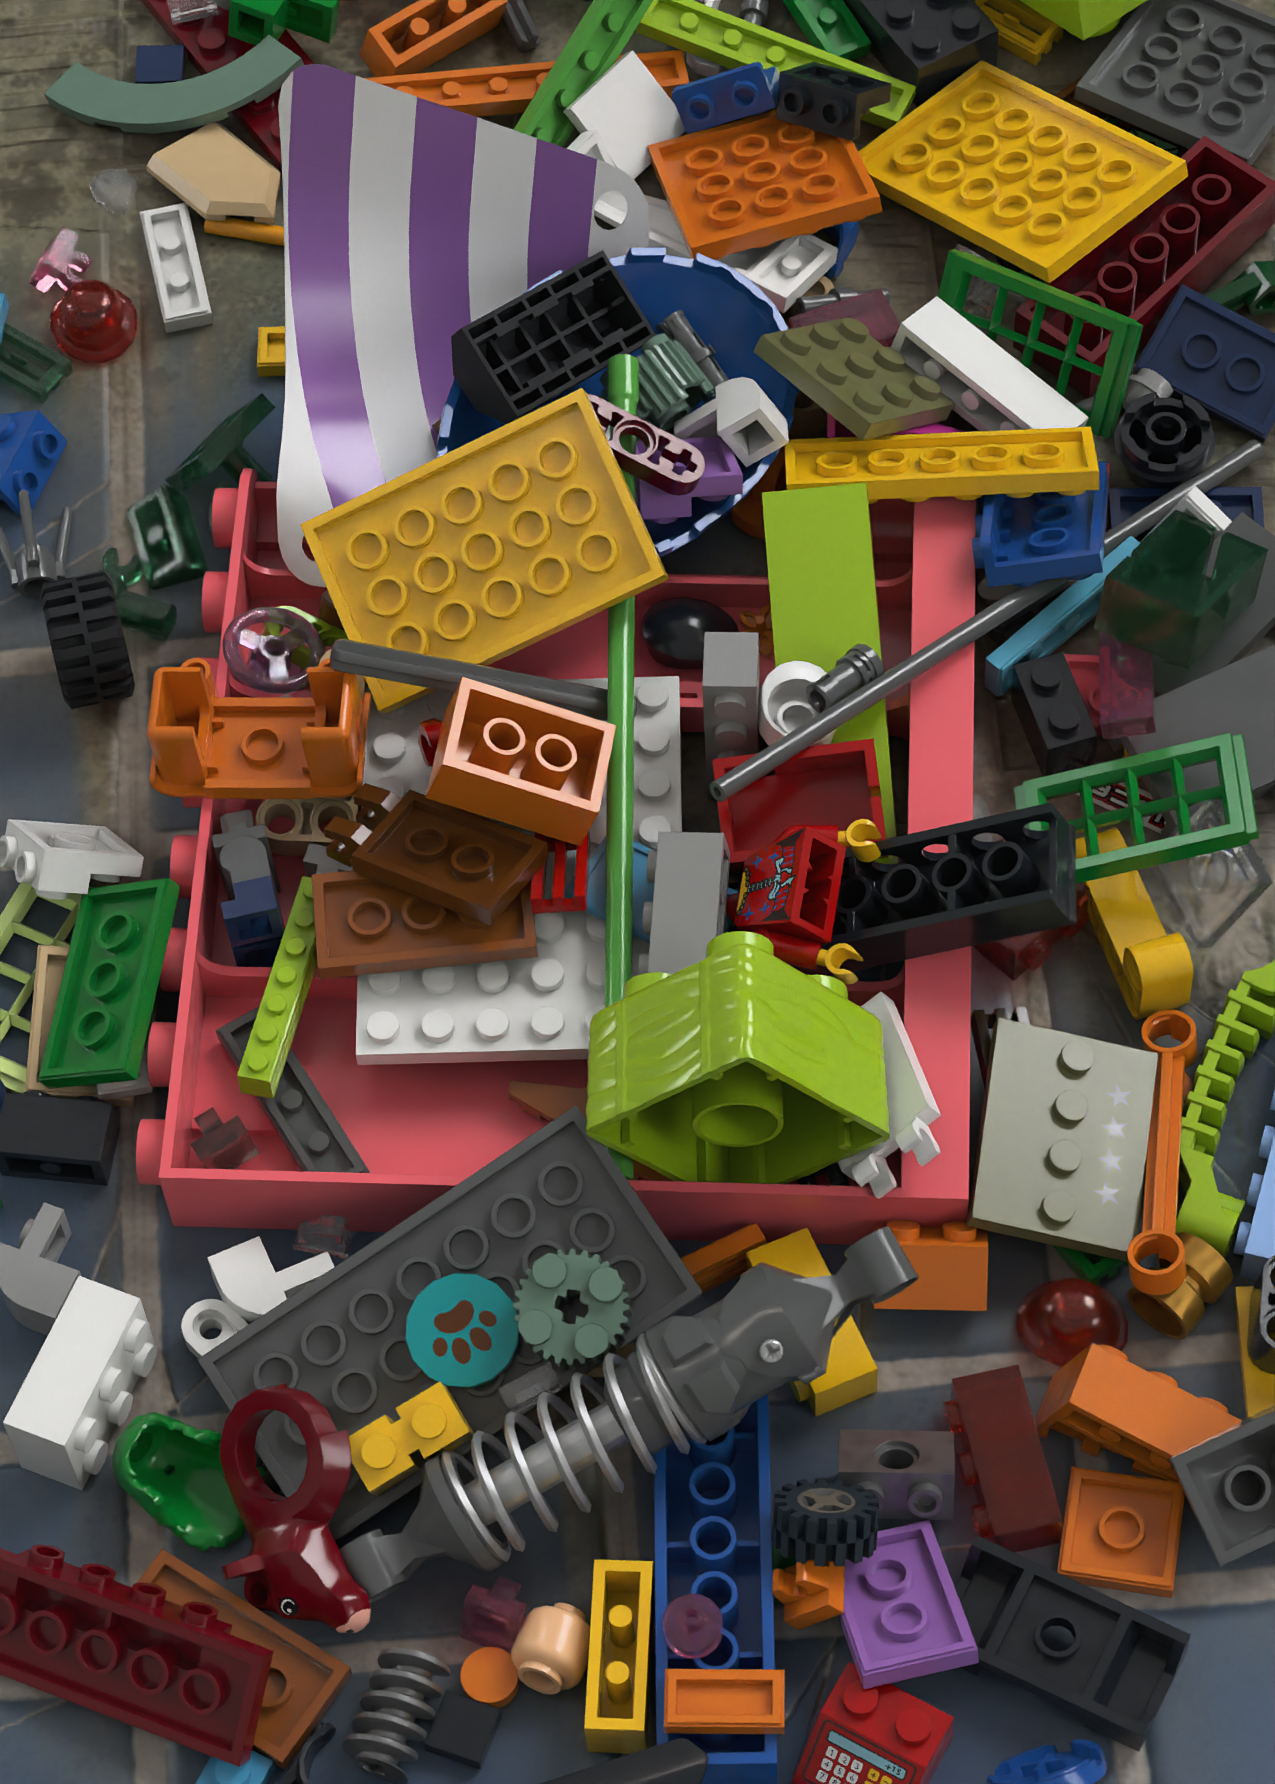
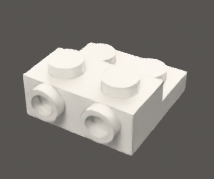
M8 819L5 835L0 837V867L14 870L17 882L30 884L36 889L35 893L45 898L62 900L67 898L68 893L87 894L90 877L102 882L116 883L120 881L121 876H141L144 857L105 826Z

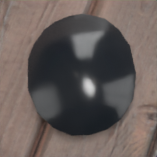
M689 597L664 599L652 605L643 615L641 623L643 637L650 655L656 662L676 669L703 668L705 632H739L734 619L723 609L708 601Z

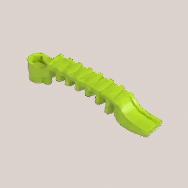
M1275 959L1263 967L1244 971L1236 991L1230 989L1225 1001L1223 1015L1219 1013L1215 1022L1212 1040L1209 1039L1205 1046L1202 1065L1199 1064L1195 1072L1192 1085L1193 1092L1190 1091L1187 1096L1182 1117L1179 1183L1184 1192L1185 1199L1176 1220V1234L1180 1232L1189 1233L1204 1240L1215 1248L1224 1259H1226L1246 1202L1218 1192L1213 1174V1156L1220 1141L1219 1131L1226 1119V1106L1234 1092L1235 1081L1244 1067L1245 1058L1250 1059L1253 1056L1260 1036L1269 1040L1275 1032Z

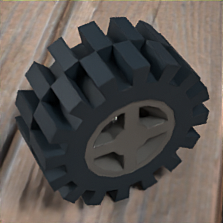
M815 1478V1483L812 1484L806 1479L797 1480L796 1486L787 1483L782 1486V1490H777L774 1494L772 1546L775 1550L781 1549L780 1554L786 1558L795 1555V1561L805 1564L809 1559L815 1560L814 1566L825 1567V1561H833L835 1567L845 1566V1560L847 1559L853 1564L862 1562V1557L870 1558L873 1555V1551L877 1548L879 1500L875 1499V1494L872 1491L863 1492V1486L854 1483L847 1487L845 1486L846 1481L836 1479L834 1484L826 1483V1478Z

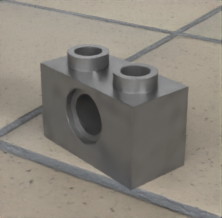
M839 1429L838 1479L846 1481L845 1486L847 1487L856 1483L863 1486V1492L872 1491L875 1494V1499L879 1500L878 1519L953 1520L955 1482L954 1432Z

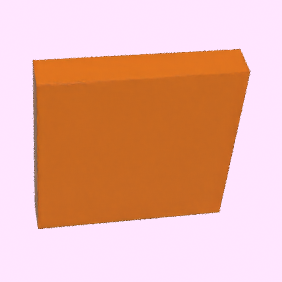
M1071 1466L1057 1573L1083 1585L1172 1598L1185 1497L1180 1482Z

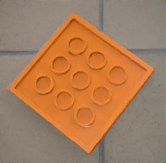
M777 110L647 145L652 167L691 259H695L696 254L699 253L714 260H720L729 254L751 248H763L776 241L798 235H810L823 228L845 222H857L866 216L881 213L880 195L853 140H847L779 120L776 116Z

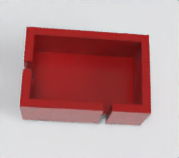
M873 738L807 747L774 769L776 775H764L723 802L717 801L721 833H724L730 850L729 874L742 872L744 862L749 855L771 844L791 825H838L839 831H846L854 821L868 819L877 827L881 838L865 841L876 842L887 839ZM756 754L712 759L714 779L717 780ZM889 855L880 856L878 859L889 858Z

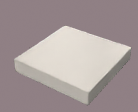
M633 50L624 54L563 111L580 134L585 131L598 130L615 167L624 170L633 179L652 163L647 145L679 137L686 131L675 104Z

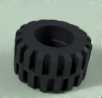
M103 570L43 583L40 593L41 603L64 701L71 709L133 696L135 681L111 578Z

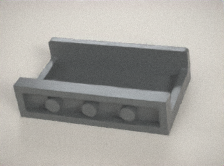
M1275 644L1115 716L1105 733L1114 752L1125 747L1129 756L1230 732L1232 736L1242 733L1245 740L1255 807L1258 805L1257 799L1270 793L1275 798ZM1216 761L1183 768L1186 793L1220 785ZM1171 772L1142 778L1154 801L1174 796ZM1222 799L1188 807L1191 832L1211 828V821L1224 815ZM1176 810L1161 813L1166 822V825L1161 830L1164 839L1178 836Z

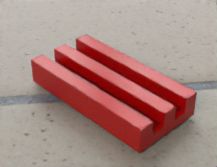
M589 831L580 846L535 832V838L548 842V852L555 851L552 899H545L547 861L532 877L530 895L532 914L587 910L591 841ZM576 850L574 898H565L567 851Z

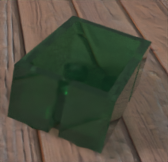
M1175 510L1132 551L1131 557L1127 556L1106 576L1094 628L1113 636L1114 639L1121 643L1131 644L1154 654L1168 664L1188 669L1255 601L1268 549L1226 531L1221 537L1212 578L1207 577L1205 574L1217 527Z

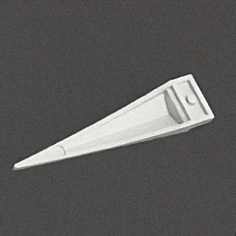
M614 190L605 192L595 204L594 215L617 228L622 224L628 210L624 195ZM644 195L648 203L650 220L648 246L666 247L667 255L691 259L668 202ZM798 235L773 242L763 248H751L729 254L717 261L730 266L746 276L764 292L778 311L785 313L796 302L798 297H801L836 263L838 248L812 235Z

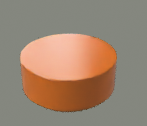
M484 1647L472 1652L465 1659L460 1672L461 1685L465 1696L496 1708H501L510 1703L516 1696L520 1686L518 1670L511 1660V1655L497 1647Z

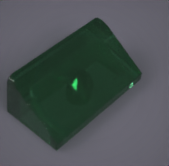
M163 484L126 509L150 589L158 590L204 577L207 571L209 572L189 503L183 494Z

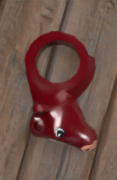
M287 1383L254 1390L235 1403L224 1423L220 1442V1461L230 1494L252 1541V1547L246 1557L222 1566L224 1578L229 1580L246 1577L244 1596L249 1604L259 1610L273 1611L282 1618L321 1622L339 1633H357L370 1622L371 1608L369 1598L365 1589L353 1580L348 1572L328 1525L340 1504L350 1478L352 1455L348 1430L338 1432L328 1410L310 1393L287 1387ZM275 1410L287 1414L298 1425L306 1443L308 1461L305 1477L297 1491L288 1498L275 1494L264 1483L256 1465L254 1448L257 1431L265 1417Z

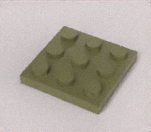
M846 317L763 334L753 351L861 440L947 420L955 405L953 401L941 393V387L938 383L916 373L905 364V358L898 351L880 344L869 335V329L863 323L853 318Z

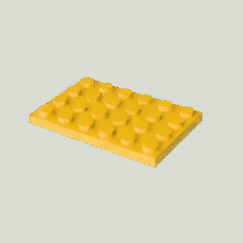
M983 60L979 61L858 151L878 193L1049 284L1188 177L1185 160Z
M583 388L300 524L349 640L488 666L669 579L591 401ZM364 676L379 712L384 715L436 690Z

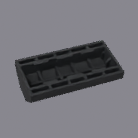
M602 250L462 327L451 336L453 375L475 410L504 424H508L608 367V360L612 356L618 354L630 355L642 348L648 340L656 336V333Z

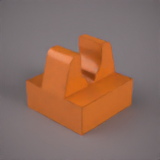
M809 1559L805 1564L797 1562L796 1565L785 1568V1571L779 1568L773 1570L772 1594L784 1605L783 1621L800 1630L843 1614L845 1566L835 1567L833 1561H825V1567L814 1566L815 1560Z

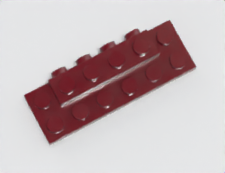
M34 1545L19 1554L0 1548V1675L240 1767L250 1760L273 1650L230 1635L232 1625L218 1620V1610L209 1604L187 1602L180 1606L165 1600L167 1592L161 1586L140 1582L130 1587L114 1581L115 1571L105 1565L89 1563L79 1568L64 1562V1551L57 1547Z

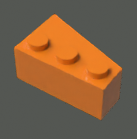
M1091 1343L1053 1374L1029 1433L1046 1439L1051 1429L1083 1441L1080 1452L1097 1458L1101 1448L1134 1460L1131 1471L1154 1479L1179 1482L1169 1458L1228 1429L1242 1420L1229 1414L1228 1409L1222 1403L1206 1397L1198 1398L1179 1388L1178 1383L1172 1377L1157 1371L1148 1372L1128 1361L1127 1356L1120 1350L1107 1345Z

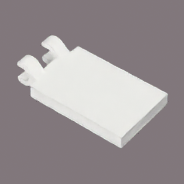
M881 991L861 1007L874 1014L882 1025L890 1138L852 1157L838 1161L841 1171L854 1181L856 1180L861 1187L869 1182L875 1197L878 1199L897 1186L896 1180L885 1160L896 1149L900 1148L905 1154L912 1149L921 1166H924L940 1154L939 1146L932 1136L928 1125L941 1116L895 1003Z

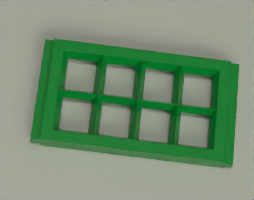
M955 249L949 250L938 297L971 324L987 330L986 336L996 342L997 335L1024 345L1020 363L1028 369L1031 366L1034 350L1062 361L1055 391L1063 397L1072 365L1099 376L1100 379L1091 411L1079 406L1076 407L1089 417L1085 427H1091L1093 435H1101L1108 439L1113 437L1143 324L1138 323L1135 319L970 253L960 252ZM971 276L998 286L990 321L963 311ZM1008 291L1036 301L1027 336L1000 326ZM1046 306L1074 317L1065 352L1037 341ZM1084 321L1112 332L1103 367L1075 356Z
M1230 732L1023 781V785L1014 787L1016 810L1047 803L1046 800L1080 793L1082 818L1067 821L1070 825L1073 824L1076 828V833L1084 831L1087 857L1076 859V884L1250 844V840L1260 838L1245 740L1242 733L1232 736ZM1216 761L1220 785L1186 793L1183 768ZM1171 772L1174 796L1140 804L1137 779ZM1125 782L1128 807L1094 814L1092 790ZM1222 799L1226 825L1191 832L1188 807ZM1176 810L1179 835L1145 843L1142 818ZM1130 821L1133 846L1099 854L1096 828ZM1031 822L1024 827L1030 830L1043 831L1049 830V823Z

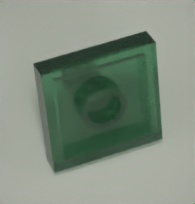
M260 393L229 414L180 463L165 481L177 494H180L209 475L215 468L221 466L238 485L243 469H256L259 481L269 482L273 476L251 456L242 444L244 439L275 406L263 393Z

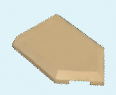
M219 123L207 124L156 152L146 165L148 173L206 220L226 221L227 215L251 216L254 217V222L274 223L281 172Z

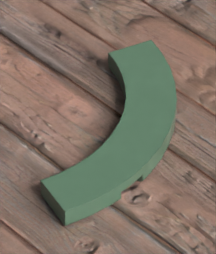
M268 35L254 48L231 63L207 74L172 83L139 84L118 81L95 73L75 62L44 95L47 101L57 109L91 125L96 126L99 123L120 127L123 132L130 133L173 132L223 120L229 117L228 112L242 107L253 100L256 103L264 100L280 89L291 72L303 66L304 63L301 57Z

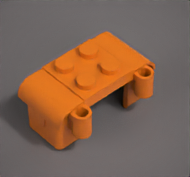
M191 658L186 660L181 667H160L153 676L147 724V737L152 749L149 775L150 785L159 793L167 796L207 797V799H313L354 796L363 786L371 693L365 692L364 700L362 701L356 674L335 671L330 666V658L323 660L317 667H307L306 672L313 698L217 697L218 693L212 671L206 660Z

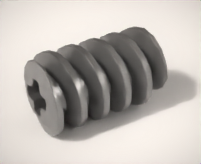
M392 1647L383 1649L379 1653L377 1661L381 1669L375 1670L369 1677V1686L372 1691L365 1692L360 1699V1706L364 1712L357 1713L351 1721L352 1729L356 1734L348 1735L344 1739L342 1746L346 1755L370 1774L393 1783L406 1784L410 1777L397 1766L398 1761L414 1763L418 1759V1754L405 1743L407 1739L423 1741L427 1736L426 1731L414 1723L415 1718L431 1720L436 1714L433 1708L423 1702V1698L439 1699L444 1694L443 1688L432 1681L431 1678L433 1675L449 1677L451 1672L443 1662L434 1656L417 1650Z

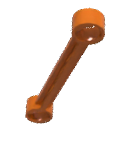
M1177 1010L1156 1012L1145 1020L1141 1028L1143 1050L1158 1053L1146 1156L1142 1232L1130 1242L1127 1256L1132 1283L1137 1289L1150 1295H1164L1175 1291L1182 1285L1187 1273L1184 1245L1176 1235L1184 1070L1196 1060L1198 1044L1194 1021L1187 1014ZM1171 1035V1039H1177L1183 1043L1176 1047L1164 1048L1153 1044V1041L1161 1036ZM1159 1254V1258L1168 1260L1172 1265L1162 1270H1148L1141 1267L1138 1263L1149 1255Z

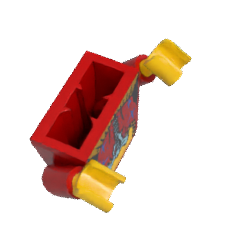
M868 819L854 821L846 831H839L838 825H791L787 827L771 844L749 855L744 862L740 891L731 894L727 898L726 912L729 919L741 931L758 933L768 938L774 946V956L783 962L811 970H816L818 965L828 968L835 978L844 984L856 983L858 981L856 975L849 970L840 969V966L847 959L864 961L858 952L846 943H838L829 950L822 949V944L831 942L846 847H851L856 858L862 862L875 861L880 857L881 852L876 843L865 840L881 838L877 827Z

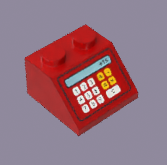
M848 1662L818 1715L792 1779V1784H929L952 1742L954 1717L890 1683L863 1689L856 1666Z

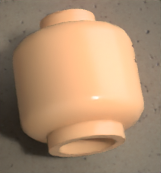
M556 1603L554 1606L534 1608L526 1616L511 1650V1660L518 1670V1677L526 1686L540 1693L552 1695L557 1694L561 1690L574 1688L582 1680L588 1666L590 1625L585 1622L586 1617L582 1611L567 1603Z

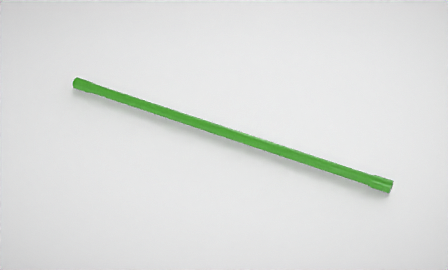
M628 354L612 356L608 360V402L636 416V406L639 401V361L636 357ZM610 426V436L614 430L612 426ZM624 435L620 437L621 447L628 453L636 454V436ZM621 469L635 501L636 476ZM635 595L608 608L607 723L616 725L607 770L605 1007L623 999V987L632 978ZM604 1145L627 1180H634V1159Z

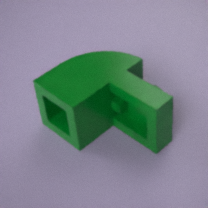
M230 0L228 36L257 45L268 35L278 41L287 28L330 43L337 32L339 0Z

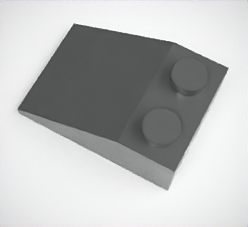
M1275 1405L1169 1458L1218 1566H1223L1275 1541Z

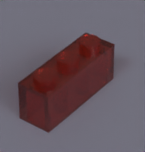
M1019 1365L953 1378L951 1400L943 1401V1410L948 1431L954 1432V1434L959 1433L964 1452L957 1453L962 1483L964 1487L974 1486L978 1504L971 1506V1512L977 1536L984 1539L988 1538V1541L1014 1553L1060 1543L1063 1520Z

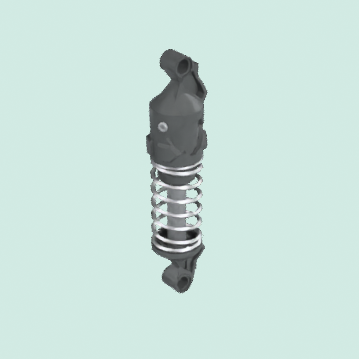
M890 1227L881 1228L850 1246L844 1252L847 1260L836 1275L807 1278L760 1262L742 1273L741 1279L723 1299L692 1317L676 1316L675 1314L649 1328L645 1334L641 1333L637 1338L636 1350L629 1354L627 1361L616 1354L608 1353L603 1362L605 1378L603 1388L591 1377L577 1372L573 1374L570 1381V1394L576 1414L559 1397L542 1392L537 1401V1415L542 1431L526 1416L510 1411L504 1421V1434L508 1449L495 1436L477 1431L473 1434L471 1441V1454L474 1466L462 1455L448 1450L432 1457L424 1466L418 1506L402 1532L383 1535L381 1529H376L353 1540L340 1549V1553L353 1580L365 1589L369 1603L372 1604L408 1582V1578L428 1559L449 1557L490 1572L501 1566L504 1561H508L511 1553L510 1543L515 1550L524 1552L526 1542L510 1515V1512L531 1500L546 1528L549 1531L557 1532L558 1521L542 1493L564 1481L580 1510L589 1513L591 1502L574 1474L596 1461L615 1492L622 1493L624 1483L607 1455L630 1442L646 1471L655 1474L657 1464L651 1454L654 1455L672 1443L676 1444L681 1453L688 1454L690 1450L688 1441L690 1439L705 1445L706 1440L712 1441L741 1422L751 1403L783 1384L802 1381L806 1385L826 1373L831 1341L856 1306L868 1301H872L873 1304L882 1302L900 1293L919 1278ZM580 1383L597 1398L601 1405L589 1412L587 1411ZM547 1403H550L569 1424L554 1431ZM515 1422L536 1441L535 1444L522 1452L514 1428ZM482 1441L492 1448L504 1461L490 1471L487 1469L483 1456Z

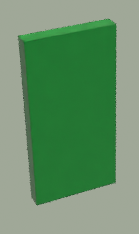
M171 878L88 888V893L82 894L38 1081L48 1089L137 1080L180 891V886Z

